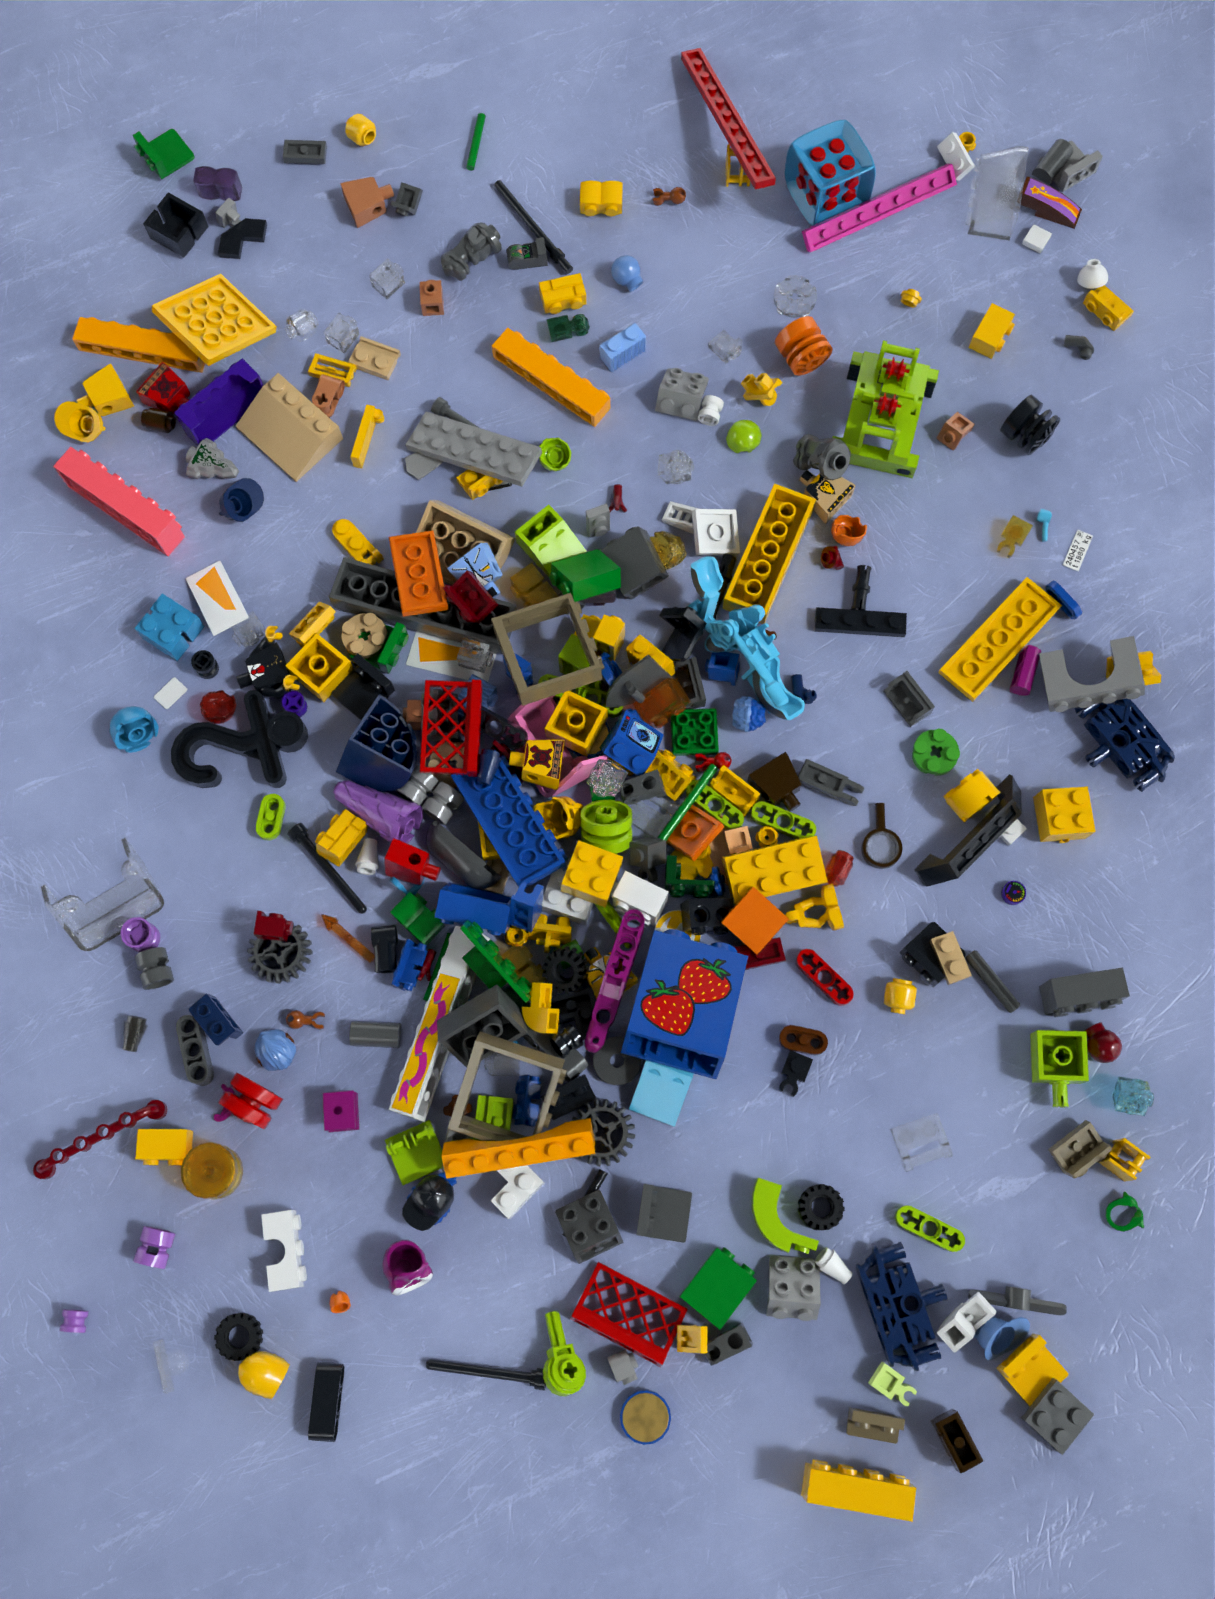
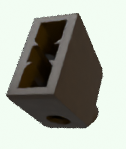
M786 752L749 774L747 782L760 793V796L767 803L777 806L783 802L789 812L801 805L794 794L800 791L802 785Z

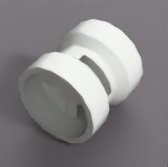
M713 395L704 396L701 404L703 408L699 411L698 420L708 426L717 425L720 419L719 412L722 411L724 405L723 400Z

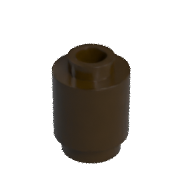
M149 408L143 410L141 424L148 430L170 433L176 426V418L171 411Z

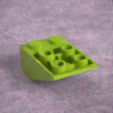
M549 504L515 531L516 543L548 577L551 572L552 562L587 552L566 522Z

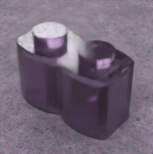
M208 166L195 168L193 182L201 198L207 200L221 198L225 201L228 198L233 201L240 200L242 184L236 170L231 168L216 170Z

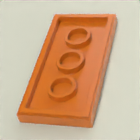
M434 531L389 537L402 616L448 610Z

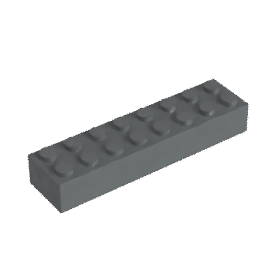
M343 557L329 595L333 608L354 614L373 613L383 622L394 625L398 622L405 625L408 629L502 654L491 619L517 610L516 604L493 598L498 606L480 623L467 622L461 617L459 613L461 610L458 606L453 605L447 599L448 610L403 617L395 571ZM512 632L507 633L509 639Z

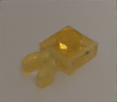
M1013 515L1001 535L1006 540L999 543L997 552L1000 553L1003 547H1008L1010 552L1007 557L1011 558L1015 551L1014 545L1022 546L1033 525Z

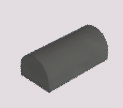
M1064 139L1056 140L1035 167L1032 175L1050 185L1072 156V145Z
M352 1021L349 1033L350 1045L399 1048L401 1023Z

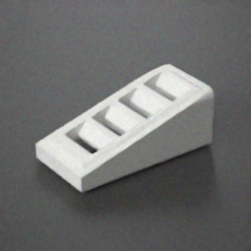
M670 501L662 522L694 534L693 523H690L692 519V511L699 508ZM675 511H679L676 518H672ZM686 514L684 521H682L683 515Z

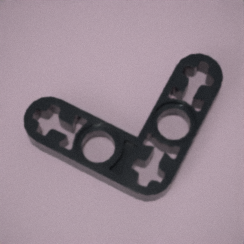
M484 706L481 707V732L513 749H519L525 745L528 739L526 730ZM464 713V715H463V717H462L460 723H461L463 720L466 719V714H465V713ZM496 720L501 723V732L495 733L491 730L490 724L492 721ZM507 727H509L510 730L508 731V733L512 735L519 733V738L522 741L514 743L513 736L507 734L504 738L502 735L507 731ZM459 730L458 739L452 740L451 742H464L460 737ZM455 760L448 761L450 766L455 767L458 763Z

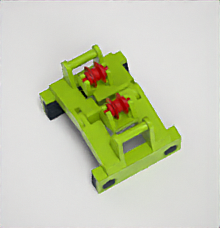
M883 340L879 354L864 351V353L853 351L847 379L857 381L843 438L832 436V438L840 439L846 443L851 452L849 464L913 478L920 455L911 454L910 451L923 397H932L939 370L931 369L930 365L916 363L920 348L915 347L914 350L887 344V341ZM884 353L912 358L909 364L904 363V359L900 362L895 361L894 357L892 360L883 357ZM870 423V424L879 425V426H883V427H887V428H892V429H895V430H894V431H893V430H888V429H884V428H880V427H875V426H871V425H867V424ZM865 434L892 440L890 450L862 444Z

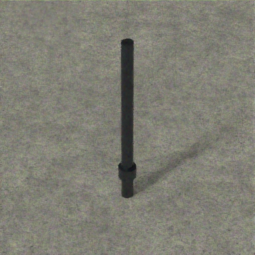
M501 180L496 181L494 186L537 238L544 237L545 248L549 251L552 260L559 264L567 274L571 273L573 267L565 259V254L562 250L556 248Z

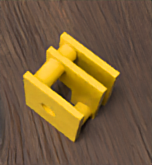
M727 144L725 162L726 187H729V183H739V187L742 186V183H747V186H750V180L747 175H743L744 169L740 162L739 175H730V156L736 155L732 148H730V145Z
M1125 1138L1113 1140L1112 1150L1104 1160L1098 1163L1124 1182L1136 1180V1173L1142 1171L1140 1167L1145 1160H1149L1151 1157ZM1123 1150L1134 1160L1132 1162L1130 1160L1124 1161L1118 1155Z

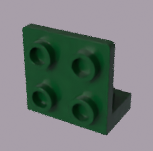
M667 855L665 890L669 892L670 897L681 898L684 897V894L693 895L694 898L703 899L707 898L708 895H712L715 881L680 879L681 863H677V856Z

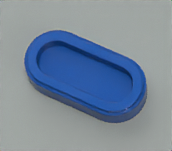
M1053 580L1046 585V592L1062 605L1060 609L1069 618L1075 620L1082 615V610L1078 603L1059 583Z

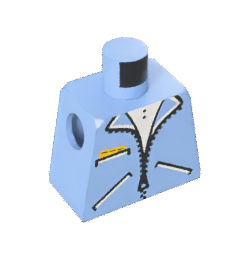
M488 543L478 544L447 568L457 580L467 570L471 571L492 598L497 597L501 593L494 582L502 577V572Z

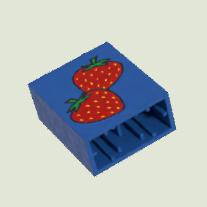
M669 929L664 932L654 930L621 1053L716 1080L726 1056L748 956L737 953V950L727 943L715 942L707 945L691 940L688 934L680 930Z

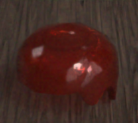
M224 690L209 692L203 696L199 705L203 718L213 724H224L233 717L237 706L234 695L230 696Z

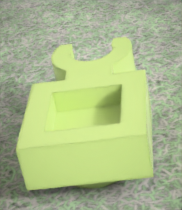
M883 1361L868 1382L891 1400L896 1394L898 1401L905 1406H909L910 1403L904 1399V1393L907 1391L915 1395L917 1393L911 1385L902 1384L905 1377Z

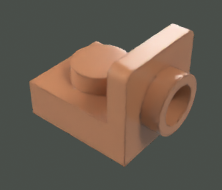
M957 412L945 422L937 436V440L951 450H955L961 439L973 429L975 424Z

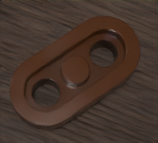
M789 1025L784 1027L779 1034L781 1046L786 1050L816 1056L822 1054L828 1046L826 1035L819 1030ZM787 1035H794L795 1042H788ZM812 1039H816L819 1042L817 1048L811 1046L810 1042Z

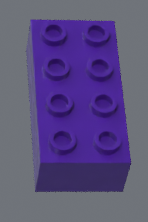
M242 358L238 362L233 363L222 375L215 377L207 387L199 390L187 403L180 405L174 413L185 434L197 446L205 438L214 442L241 419L264 385L259 374Z

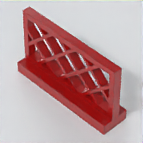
M472 679V682L425 680L420 773L457 774L477 777L483 688L481 680ZM430 687H441L445 694L435 701L430 696ZM457 688H467V696L460 702L451 694ZM449 696L457 705L446 713L439 704ZM437 707L444 716L434 724L428 717L429 713ZM460 708L466 714V719L458 725L450 716ZM448 719L455 728L445 736L438 726ZM436 730L443 739L433 747L427 741V736ZM459 730L465 737V740L456 748L449 738ZM447 742L454 751L444 759L436 750ZM463 748H464V755L460 752V750L463 749ZM433 752L442 761L436 767H426V759ZM458 754L463 759V768H452L448 761Z
M598 1262L570 1320L661 1367L677 1334V1325H681L688 1309ZM600 1270L610 1275L612 1285L599 1289L596 1277ZM614 1277L621 1282L616 1283ZM594 1283L596 1290L589 1292ZM623 1284L632 1286L635 1296L621 1301L617 1286ZM614 1288L618 1302L604 1306L600 1292ZM637 1290L643 1292V1294L638 1295ZM597 1293L601 1308L591 1311L582 1306L586 1297ZM649 1295L655 1299L657 1308L644 1313L639 1298ZM636 1300L640 1314L627 1318L623 1304ZM659 1301L666 1305L661 1307ZM619 1305L624 1320L614 1323L608 1319L606 1310ZM672 1307L680 1312L676 1322L666 1324L662 1310ZM603 1311L604 1317L597 1313ZM659 1312L663 1326L650 1330L645 1316ZM642 1317L646 1332L637 1335L631 1332L628 1322ZM625 1323L627 1329L620 1326V1324ZM674 1326L670 1334L668 1328ZM665 1330L668 1340L664 1349L654 1344L651 1333ZM648 1335L649 1341L642 1337Z

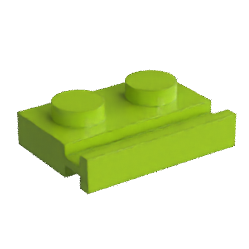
M478 1095L475 1119L510 1131L514 1099Z

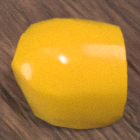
M258 1351L246 1357L239 1364L238 1376L240 1383L246 1391L253 1395L272 1399L281 1385L290 1364L276 1354Z

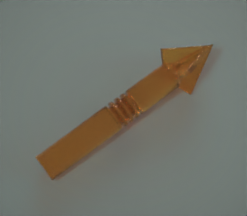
M321 914L328 931H334L369 963L375 960V955L354 936L352 937L338 923L337 918Z

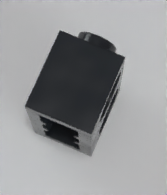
M733 898L687 899L681 903L683 932H691L695 936L704 935L706 931H714V935L727 934L729 929L717 919L716 912L722 916L723 920L734 907ZM694 913L699 915L700 922L695 920Z

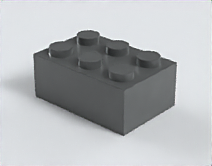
M1123 967L1053 978L1039 986L1045 1015L1053 1014L1054 1018L1069 1015L1068 1013L1075 1012V1010H1077L1078 1014L1091 1012L1092 1009L1099 1008V1006L1101 1010L1112 1009L1116 1005L1123 1004L1122 1000L1130 997Z
M497 984L437 1020L438 1041L466 1068L480 1031L511 1042L528 1033L522 1010ZM485 1049L482 1060L495 1052Z

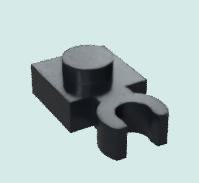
M790 1050L781 1074L787 1076V1079L781 1082L779 1091L782 1092L785 1085H790L793 1088L791 1096L794 1097L798 1092L797 1081L805 1082L813 1059Z

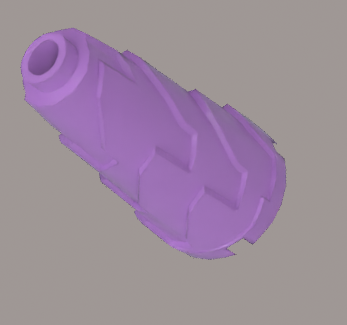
M349 780L338 782L334 787L335 799L342 803L349 812L364 820L368 827L378 832L381 837L390 843L395 838L408 844L415 836L410 833L412 829L418 830L423 818V808L415 802L401 799L387 792L382 793Z

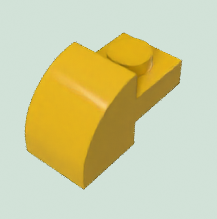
M532 982L530 991L531 1007H522L523 1018L526 1024L536 1032L558 1034L559 1009L551 1008L552 984Z

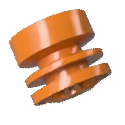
M811 316L794 320L785 326L775 339V345L786 358V362L792 372L798 376L808 374L820 367L830 357L833 350Z

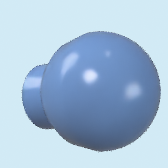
M623 255L613 262L611 274L619 285L626 286L632 292L643 284L644 281L640 277V266L634 257Z

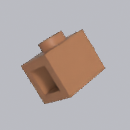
M441 280L420 282V303L423 316L444 315Z
M407 700V707L403 708V719L407 724H411L413 730H421V700Z

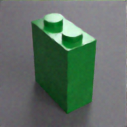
M599 549L551 563L549 577L552 585L556 586L563 595L571 593L574 602L621 588V568Z
M725 1247L721 1250L718 1248L714 1249L679 1295V1297L719 1330H721L757 1282L753 1277L755 1272L744 1263L740 1267L733 1261L735 1255Z

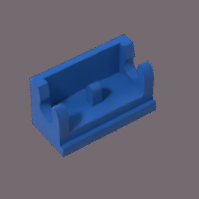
M523 882L516 894L511 897L509 924L532 932L542 912L544 886L537 884L533 888L532 893H526L524 890L527 887V882Z

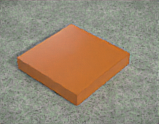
M692 805L670 835L666 844L694 862L722 831L724 826L720 821Z
M752 886L723 918L721 923L754 953L758 954L789 918Z

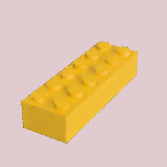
M774 483L724 597L722 609L730 612L734 609L761 605L765 610V616L758 623L764 624L812 515L816 502L815 498Z

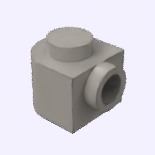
M625 1349L607 1357L617 1382L622 1381L626 1385L638 1379L634 1370L638 1367L633 1352L628 1354Z

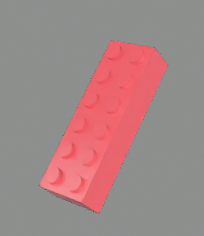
M70 446L53 466L66 485L163 554L169 556L185 538L181 531L182 526L175 521L176 516L167 509L161 510L157 502L152 498L148 497L146 499L141 496L142 493L133 485L130 487L125 485V481L116 473L113 475L108 473V469L100 462H92L90 456L83 450L77 451Z

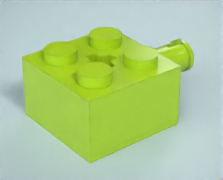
M1036 1030L1030 1034L1032 1083H1050L1053 1094L1052 1107H1069L1067 1085L1082 1084L1089 1081L1086 1031ZM1057 1053H1058V1056H1060V1057L1063 1058V1060L1060 1061V1062H1059V1059H1057L1056 1056H1055V1054H1057Z

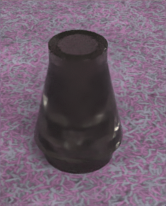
M127 1015V1020L124 1021L123 1050L137 1052L141 1039L148 1027L146 1018Z

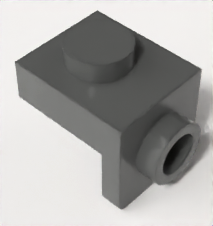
M401 182L396 201H392L391 206L396 208V213L404 216H408V213L416 215L423 190Z

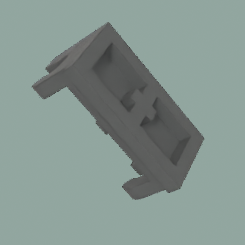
M696 657L687 659L684 662H675V674L672 677L680 710L705 707L706 696Z
M908 671L891 681L883 691L910 727L930 715L935 707Z

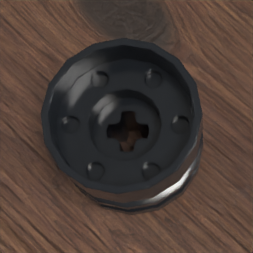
M1033 395L1026 397L1011 412L1000 429V432L1011 441L1021 435L1022 437L1017 445L1019 448H1023L1026 445L1024 452L1027 455L1034 453L1050 439L1061 420L1057 415L1051 417L1052 411L1050 409L1039 415L1043 403Z

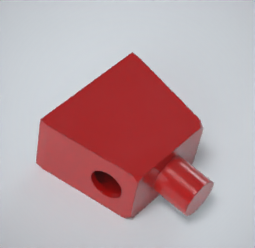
M393 838L384 858L386 876L395 877L396 879L416 885H421L424 877L436 881L441 870L440 867L429 864V853Z

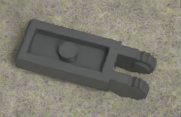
M809 759L805 760L798 775L801 784L837 800L840 799L851 806H857L859 801L855 797L842 792L844 787L859 794H862L864 791L863 786L849 780V777Z

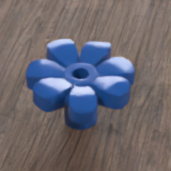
M715 866L712 867L713 874L711 878L703 880L715 881L714 889L717 895L723 896V892H726L723 884L725 878L724 875H721L719 867Z

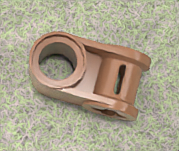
M324 374L319 378L317 388L312 396V402L329 418L334 414L339 399L343 395L345 381Z

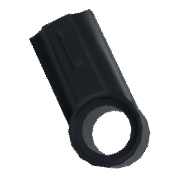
M396 925L371 927V941L375 953V972L392 973L397 969Z

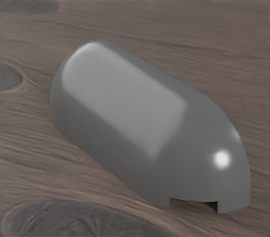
M434 821L430 825L426 835V844L430 853L465 884L474 889H486L500 880L501 876L489 867L486 862L440 823Z

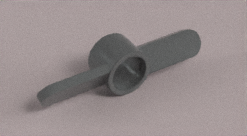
M1006 1286L1005 1294L981 1290H970L968 1294L970 1299L979 1291L991 1305L1053 1315H1065L1067 1313V1307L1062 1303L1032 1299L1031 1290Z

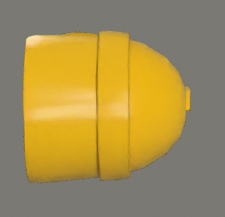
M559 796L552 797L551 801L537 803L534 805L533 810L534 812L537 810L540 812L545 821L542 824L545 830L550 829L556 840L570 837L578 831L581 826V810L584 806L575 802L570 797Z

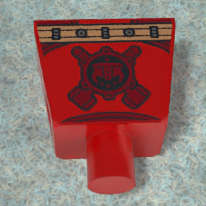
M163 361L136 391L140 400L145 405L171 411L173 415L180 405L190 400L188 397L191 394L185 382Z

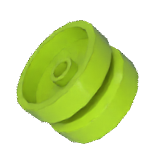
M598 800L582 808V842L615 854L621 853L630 847V842L632 841V809L627 804L615 800Z

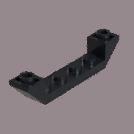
M1009 774L996 787L1001 792L997 795L1000 802L943 860L929 854L914 869L924 886L928 887L958 879L1022 814L1021 790L1013 775Z

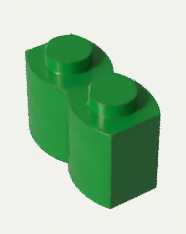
M409 892L390 913L419 942L428 945L445 925L440 922L441 919L435 918L436 909L430 911L425 906L427 901L419 893H416L414 896Z

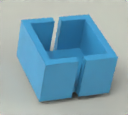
M162 593L150 608L152 614L146 613L134 629L142 639L178 662L190 646L181 634L184 632L187 638L193 642L205 626L197 615Z

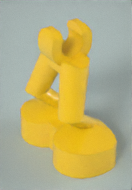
M833 883L822 886L821 897H810L794 904V910L786 912V916L789 918L787 924L798 922L800 928H821L827 921L832 931L843 929L844 923ZM817 905H823L826 909V912L818 919L805 917L804 914L806 910Z

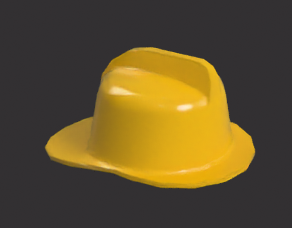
M67 401L60 404L55 411L54 421L56 427L67 437L89 443L94 441L102 431L106 430L99 413L88 406Z

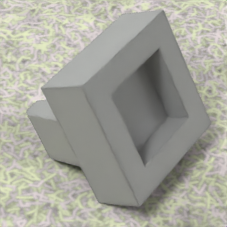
M230 198L215 212L217 223L223 228L228 224L235 226L241 221L239 220L240 214L237 213L236 203Z

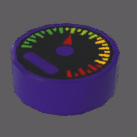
M1010 881L1002 887L1001 897L1007 904L1017 905L1025 899L1026 889L1022 883Z

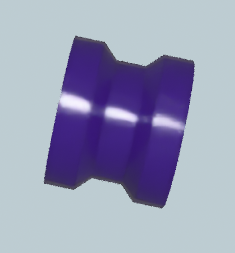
M291 691L282 698V707L285 711L293 712L299 717H302L307 712V702L298 691Z

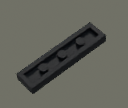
M816 607L814 632L905 637L907 613Z

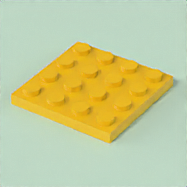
M221 273L152 305V312L208 366L276 333L277 326Z

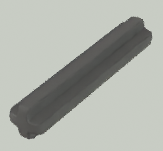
M974 950L966 956L968 963L1009 1013L1014 1012L1020 1007V1003L978 951Z

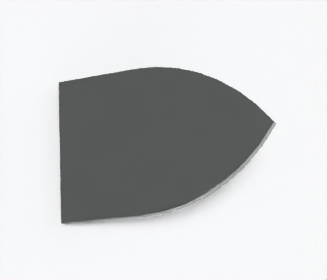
M647 655L624 671L612 683L606 695L605 706L620 707L636 702L642 703L645 698L672 681L673 677L651 656Z

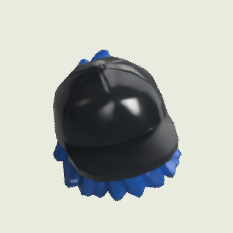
M442 1172L438 1175L427 1176L417 1186L412 1187V1192L407 1196V1201L402 1208V1216L411 1227L420 1231L428 1230L433 1225L440 1223L443 1217H446L447 1213L450 1212V1207L454 1201L453 1185L457 1184L456 1177L446 1179L445 1172Z

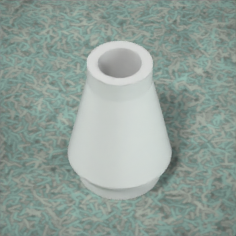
M371 838L364 839L363 846L355 863L357 872L364 875L376 873V870L379 868L377 840Z
M824 1248L815 1259L814 1263L819 1266L818 1270L835 1278L842 1284H846L853 1275L834 1249Z

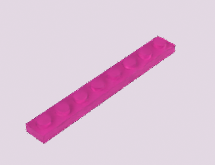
M948 163L803 230L802 234L807 251L813 252L957 185L953 165Z

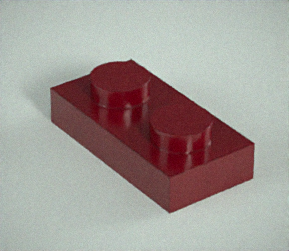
M780 937L771 939L758 954L754 953L747 945L734 947L737 953L748 956L745 970L786 961Z

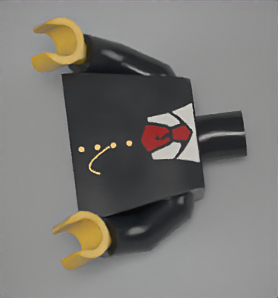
M268 626L265 630V637L245 660L248 672L238 675L236 678L241 689L253 685L255 690L259 691L261 695L280 699L285 694L291 692V690H299L300 686L294 684L298 677L290 675L285 666L287 663L278 643H275V640L282 639V633H275L278 626Z

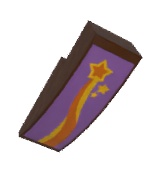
M1028 176L1016 203L1036 210L1034 216L1075 229L1082 211L1075 202L1063 193Z

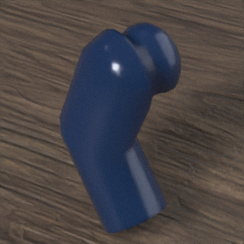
M801 674L792 675L793 695L801 698L805 704L813 703L817 698L816 692L803 687Z

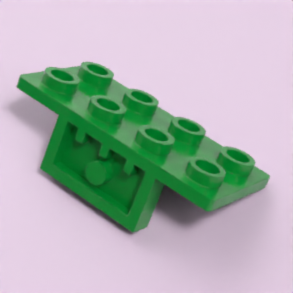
M467 920L460 929L475 946L462 959L489 989L496 984L502 988L508 982L525 1002L529 1001L531 998V983L524 976L520 978L514 971L516 969L515 965L508 958L503 959L498 953L500 951L499 947L491 939L489 941L485 939L482 935L483 929L475 921L471 923Z

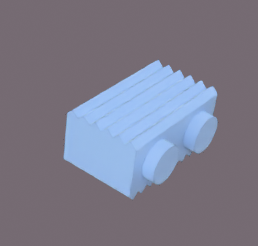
M634 323L600 344L599 357L610 372H614V370H617V367L621 368V365L628 363L631 359H635V356L638 357V354L645 352L646 335Z

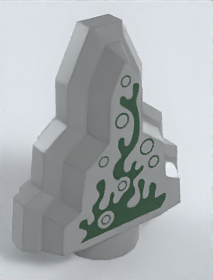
M208 438L203 439L198 447L191 446L187 452L186 462L189 464L186 475L195 479L200 477L210 479L214 476L236 478L239 473L238 468L233 462L224 458L223 451L218 449L217 444Z

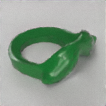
M1125 1191L1121 1198L1113 1200L1107 1205L1105 1216L1109 1225L1115 1230L1125 1232L1137 1226L1145 1227L1142 1210L1138 1207L1137 1201ZM1115 1206L1136 1207L1137 1211L1127 1225L1119 1226L1112 1221L1110 1215Z

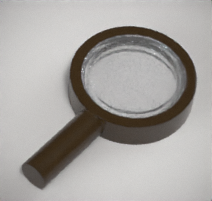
M876 803V829L869 832L864 838L861 852L864 860L870 866L877 869H886L896 864L901 857L902 842L896 833L886 829L885 804Z

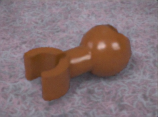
M675 187L671 192H663L660 188L653 189L654 196H660L653 198L655 206H659L664 201L669 200L674 204H681L686 198V192L682 187Z
M293 1010L287 1015L286 1023L292 1029H299L303 1025H313L314 1028L322 1030L324 1026L317 1025L312 1020H316L318 1017H325V1014L317 1012L310 1016L304 1015L299 1010ZM293 1017L294 1019L293 1021L288 1022V1018Z

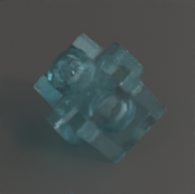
M1119 1076L1112 1094L1115 1111L1145 1116L1148 1107H1151L1154 1101V1094L1150 1091L1148 1081Z

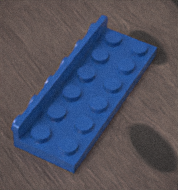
M504 755L500 757L501 762L491 782V786L477 783V777L451 774L452 780L518 888L523 882H527V887L560 868L563 871L567 870L566 861L568 857L562 848L557 849L554 842L557 840L550 829L545 830L542 825L545 822L538 810L534 812L530 806L533 802L527 792L522 793L520 790L521 782L515 773L510 774L508 770L510 765Z

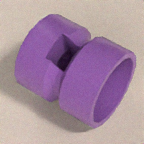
M133 917L123 924L121 938L128 947L140 953L158 947L160 932L146 919Z
M143 1226L140 1236L142 1246L137 1247L133 1262L165 1269L169 1254L166 1251L172 1248L175 1233ZM149 1247L159 1248L158 1253L148 1252Z

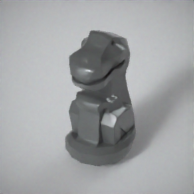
M482 222L471 226L458 245L441 256V264L445 275L453 276L457 280L462 281L470 273L467 264L469 261L473 265H477L479 261H484L491 252H500L502 250L499 241L501 237L496 228L491 224L487 226Z
M807 434L796 444L797 451L793 463L800 470L819 469L820 474L825 479L836 480L841 478L848 468L851 452L846 443L840 439L826 438L819 440L814 435Z

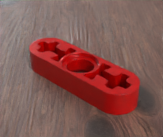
M804 949L798 954L796 958L797 967L832 1002L838 1006H845L853 999L854 992L852 987L815 951ZM810 955L812 957L811 963L815 967L818 963L821 965L814 975L810 973L814 968L809 964L804 966L802 964L804 959L801 956L808 957ZM827 971L830 973V983H821L818 980L819 972ZM835 980L839 982L836 987L840 991L844 989L847 991V1000L845 998L839 1000L837 998L838 992L834 988L831 992L828 990Z

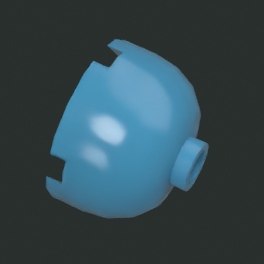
M129 706L119 710L112 717L109 732L118 749H125L126 752L132 753L148 747L151 744L149 740L152 739L153 735L155 738L158 735L159 726L155 718L147 710L137 706Z

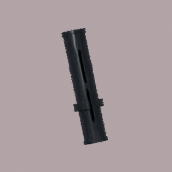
M731 554L723 555L719 567L723 577V585L718 591L720 595L713 616L715 620L727 584L732 580L731 573L737 561L736 557Z

